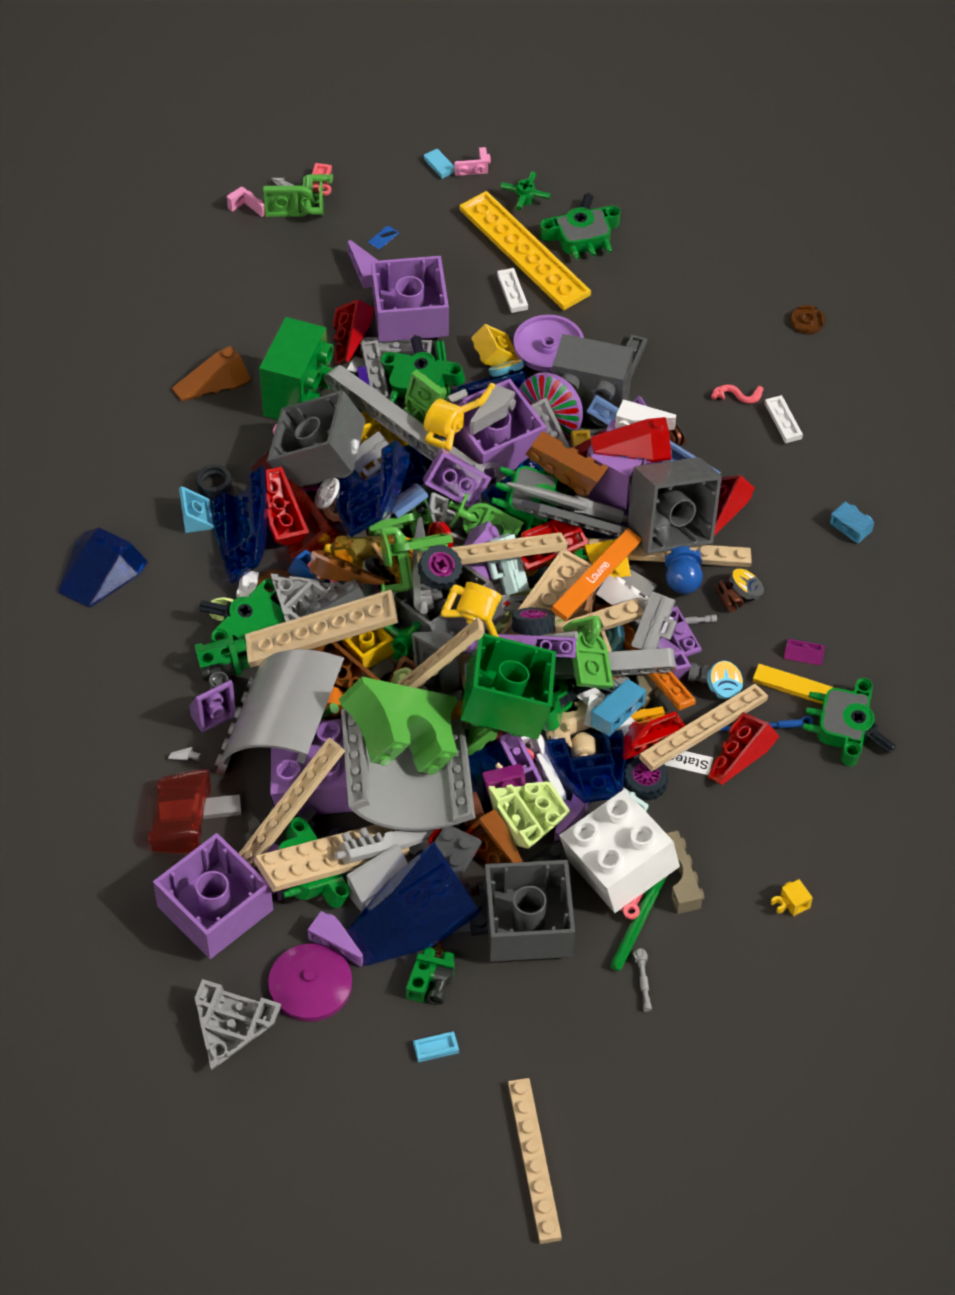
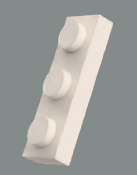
M514 268L497 271V277L511 313L528 310V304Z
M782 395L765 399V406L784 442L789 443L802 439L803 434Z

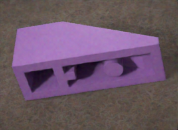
M349 240L348 254L363 289L372 287L371 261L378 260Z
M510 733L499 737L510 766L522 765L526 783L543 782L522 738L513 736Z
M321 911L308 928V939L316 944L334 949L344 959L362 967L363 954L334 915Z

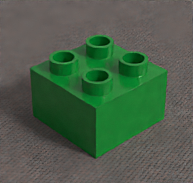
M285 317L259 368L263 416L279 420L282 408L321 397L322 394L320 392L322 388L330 389L324 380V375L333 369L328 367L333 356L334 345L327 343L326 327Z
M484 633L476 641L467 664L461 720L470 722L476 727H490L509 732L516 737L526 736L538 740L552 707L556 651Z

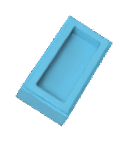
M438 148L424 154V160L442 179L454 173V166Z
M454 1031L413 1041L418 1063L459 1053Z

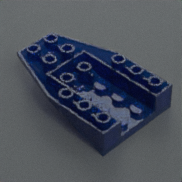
M433 842L384 884L347 929V933L363 954L365 965L369 966L428 949L479 916L481 912L435 842Z

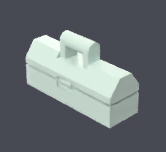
M507 533L489 540V542L516 538L515 534ZM520 557L487 561L491 579L500 578L504 595H511L529 589ZM495 563H498L500 573L497 572Z

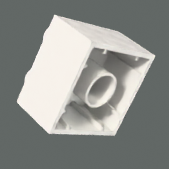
M625 789L560 834L567 860L614 913L680 867L672 839Z

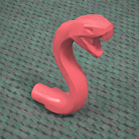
M727 384L714 389L711 398L716 400L719 397L725 400L724 392H731L739 401L752 404L759 401L764 388L757 386L753 394L748 397L744 396L736 386Z

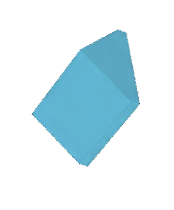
M181 486L179 492L185 533L213 529L210 499Z

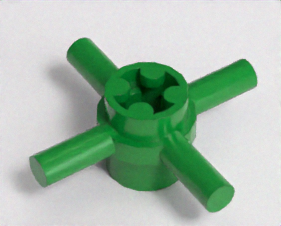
M533 171L530 172L528 179L520 180L518 185L501 183V189L516 192L518 202L515 209L521 211L523 205L532 204L534 197L550 200L551 193L536 190L533 182L536 173Z
M415 621L411 628L407 627L401 631L394 625L384 627L395 636V640L391 644L395 660H399L401 656H406L409 652L413 651L412 634L419 630L420 622Z

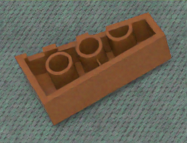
M543 431L525 453L531 461L539 464L546 472L554 475L561 483L569 486L576 494L584 498L587 497L608 469V466L604 464L600 466L594 463L595 459L589 456L585 458L579 455L578 450L575 448L564 447L562 441Z

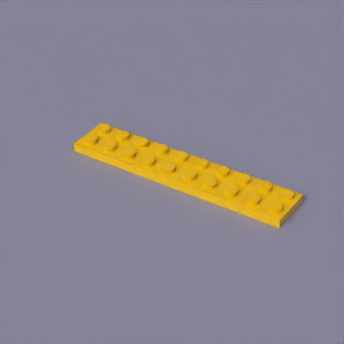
M487 191L460 205L459 210L563 311L591 296V290Z

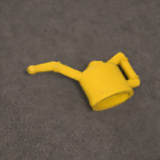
M490 383L480 398L461 407L447 402V400L437 399L425 416L424 430L428 431L425 442L450 451L453 446L454 435L464 426V413L485 404L495 388V384ZM435 434L445 437L446 441L434 438Z
M466 582L465 587L453 585L449 590L450 592L444 606H442L441 616L444 618L463 617L467 620V624H470L478 617L485 623L490 635L499 637L492 618L503 596L490 588L473 582ZM457 594L462 595L457 605V610H451Z

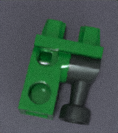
M232 636L210 644H195L204 681L209 680L210 676L215 672H224L228 677L236 674L240 676L243 675L242 670L250 668L247 655L242 657L237 655V653L247 651L244 639L233 640ZM218 663H219V665H216V666H213V667L209 668L210 665H214V664H218Z
M425 947L422 954L418 953L417 961L406 987V999L424 1003L429 983L432 982L435 983V988L429 992L427 999L432 1004L442 1005L445 999L443 990L445 985H450L454 975V954L443 952L442 959L435 957V950L429 947Z

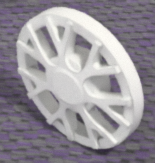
M337 478L324 480L320 484L314 502L319 509H326L335 500L339 491V480Z

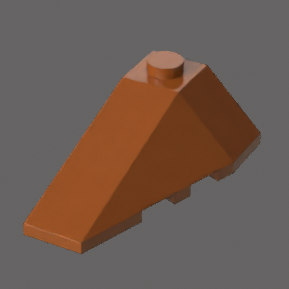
M230 345L202 363L172 387V391L181 401L202 397L210 392L217 394L220 393V390L228 388L230 390L238 389L251 382V378L241 356Z
M317 550L311 553L310 572L314 573V577L320 580L352 581L356 579L357 583L390 585L391 581L328 551Z
M336 642L315 648V651L326 652L344 658L335 684L349 689L361 677L380 680Z
M495 809L480 817L465 832L481 840L482 843L475 857H480L486 864L522 862L507 825Z

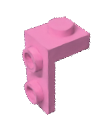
M486 147L479 148V160L456 161L454 163L455 176L487 174L488 164L491 163L490 154L486 152Z
M240 187L227 196V206L230 211L233 212L243 204H246L261 217L265 216L263 201L257 199L244 187Z

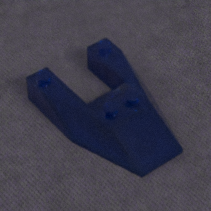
M397 440L381 449V471L365 480L354 469L349 476L342 479L337 478L339 480V491L336 495V510L350 537L381 521L394 509L409 468L410 454Z

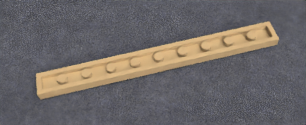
M587 538L589 544L615 540ZM638 545L628 556V560L665 562V554H670L671 550L647 554ZM713 545L689 547L690 550L700 551L702 554V564L750 567L752 563L751 548ZM585 547L581 548L584 551V555H586Z

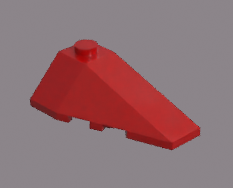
M277 467L265 470L268 525L275 542L282 545L302 542L309 531L283 468Z

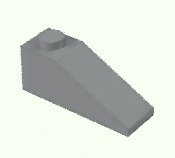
M495 384V388L485 404L479 407L471 419L470 434L474 435L506 417L509 411L513 410L516 405V400H514L515 392Z

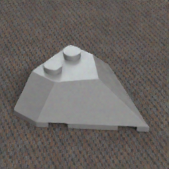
M432 492L429 511L433 521L445 522L449 527L455 513L448 509L449 499ZM458 517L453 527H449L452 532L454 547L464 546L468 536L463 527V518Z
M271 574L285 622L308 615L306 608L312 602L318 601L329 592L342 587L338 582L323 583L316 579L293 576L285 578L278 577V574Z
M202 979L195 996V1002L211 1070L274 1025L281 1004L261 998L260 1002L239 996L224 991L220 984Z

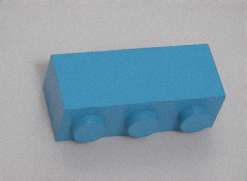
M629 679L619 684L611 695H607L599 706H595L592 709L591 725L608 736L612 735L645 703L646 690Z

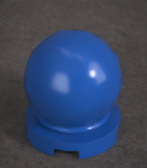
M680 546L671 549L670 554H665L667 585L677 594L688 595L695 592L701 586L703 572L700 567L702 565V554L699 550L693 551L688 546Z

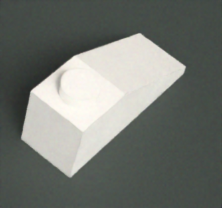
M623 400L616 414L615 428H621L645 419L666 417L669 430H674L676 415Z

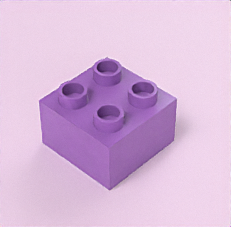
M441 256L371 261L372 294L379 342L408 340L413 335L426 339L449 336V305Z
M511 379L496 384L515 392L514 400H516V405L513 410L509 411L506 417L474 435L470 434V421L479 409L477 407L464 413V426L454 435L453 443L456 448L483 468L484 473L490 476L491 479L503 474L499 472L501 466L514 470L532 462L525 453L542 431L547 433V426ZM486 389L452 404L461 407L475 401L482 396Z
M616 419L610 422L606 432L618 429L615 428ZM591 445L585 458L589 456L595 459L594 463L600 466L604 464L608 466V469L588 494V499L620 508L624 511L623 515L628 516L634 466L664 461L649 462L645 458L638 457L629 459V456L618 455L617 457L594 454Z
M342 719L320 721L304 764L297 761L299 753L271 748L270 794L275 806L329 737L344 749ZM344 753L294 817H300L310 808L317 811V815L352 812L348 805Z
M218 833L214 834L153 881L157 907L209 959H212L273 911L272 893L267 881Z

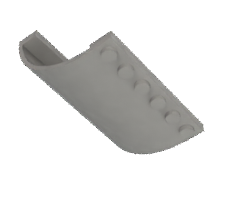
M306 649L280 651L265 658L260 663L255 676H250L247 684L249 691H244L240 701L243 703L242 708H237L234 718H237L236 723H231L228 734H231L230 738H225L221 748L224 750L223 755L219 754L215 763L218 766L216 774L224 776L233 753L254 747L278 748L299 753L297 761L304 764L344 658L326 652Z
M344 708L341 709L348 805L353 812L376 825L409 831L439 829L475 819L465 724L461 718L451 721L452 734L458 754L444 765L438 773L430 775L418 772L409 747L403 750L387 766L371 763L361 730L353 717Z

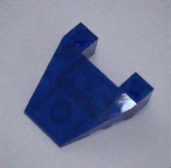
M617 730L610 736L603 733L601 742L602 754L571 758L565 738L545 741V752L560 782L581 802L589 803L610 800L623 790L626 760L623 758L624 734L622 730Z

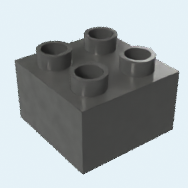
M562 334L552 365V374L562 377L576 390L582 403V420L591 421L600 427L608 426L587 412L596 395L617 408H620L623 400L628 401L633 348Z
M343 390L281 409L267 462L272 468H283L291 489L302 486L313 487L321 481L335 477L339 479L345 478L355 468V460L366 419Z
M700 457L634 466L627 528L635 530V534L643 539L639 546L648 554L667 551L680 546L692 547L713 543L722 476Z
M467 564L463 565L462 573L454 584L465 587L466 582H473L495 591L490 580ZM413 587L408 591L393 593L396 611L404 628H411L413 623L418 621L421 626L417 632L443 631L454 637L469 624L466 623L467 620L463 617L444 618L441 616L442 606H444L450 592L449 590L452 587L446 590L433 589V592L442 591L443 598L434 600V608L429 609L426 614H421L414 607ZM457 594L451 610H457L456 608L462 595ZM500 602L492 618L494 627L496 623L506 617ZM483 623L484 633L488 634V630L485 626V623Z
M568 860L485 864V899L490 961L573 957L575 924Z

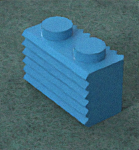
M845 501L832 512L830 524L858 544L873 531L874 521L869 515L861 513L855 505H850Z

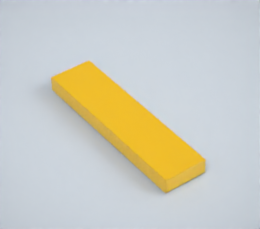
M762 664L758 665L753 677L754 683L823 704V701L810 698L809 692L826 694L828 690L833 688L832 686Z

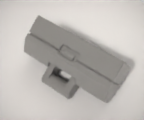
M379 431L359 445L355 468L349 476L345 477L347 482L362 471L369 478L383 468L378 460L391 451L392 448ZM374 461L375 465L366 470L365 466Z
M653 591L651 592L631 646L640 650L658 649L662 637L671 639L677 621L669 619L676 600ZM665 622H668L665 633H662Z

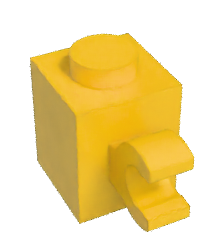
M800 879L794 882L786 883L782 887L781 895L771 899V905L776 903L781 905L777 907L776 912L778 914L788 908L794 917L811 908L813 897Z

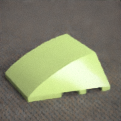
M550 782L526 783L525 786L517 787L507 785L504 788L488 786L493 810H496L507 825L516 846L529 849L570 814L569 808Z

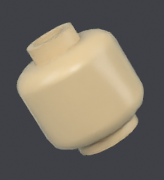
M580 732L571 739L572 758L581 763H586L596 756V740L589 733Z

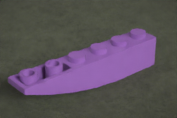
M498 634L501 638L556 651V658H576L577 638ZM476 640L469 645L465 652L460 654L471 655Z

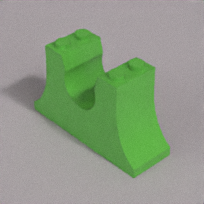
M361 677L339 698L340 705L353 717L361 730L371 763L387 766L403 750L409 747L418 772L434 775L458 754L451 729L452 710L458 704L457 697Z

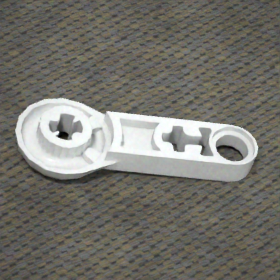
M540 734L538 740L530 738L526 748L532 750L535 754V766L543 782H550L562 800H566L565 790L545 752V741Z

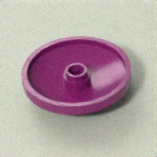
M303 944L287 950L278 957L269 974V992L272 1001L281 1004L280 1011L283 1014L299 1021L314 1022L333 1016L343 1008L352 991V974L347 961L334 949L320 944Z

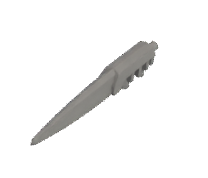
M512 482L505 483L508 487L521 493L569 509L572 513L619 525L621 522H628V516L623 515L624 511L620 508L577 495L573 497L535 486Z
M422 517L417 520L414 538L425 537ZM413 549L412 585L414 607L421 614H426L429 609L434 608V600L442 599L443 595L442 591L433 592V589L421 581L420 575L417 572L418 561L416 555L418 551Z
M461 823L456 824V825H452V827H455V828H456V827H458L459 825H461ZM362 828L359 830L361 837L356 841L351 838L349 832H345L341 835L344 842L338 847L339 851L334 852L335 860L342 859L345 864L376 857L395 844L404 849L427 841L435 829L391 831L385 833L382 838L380 832L372 836L369 835L366 828Z

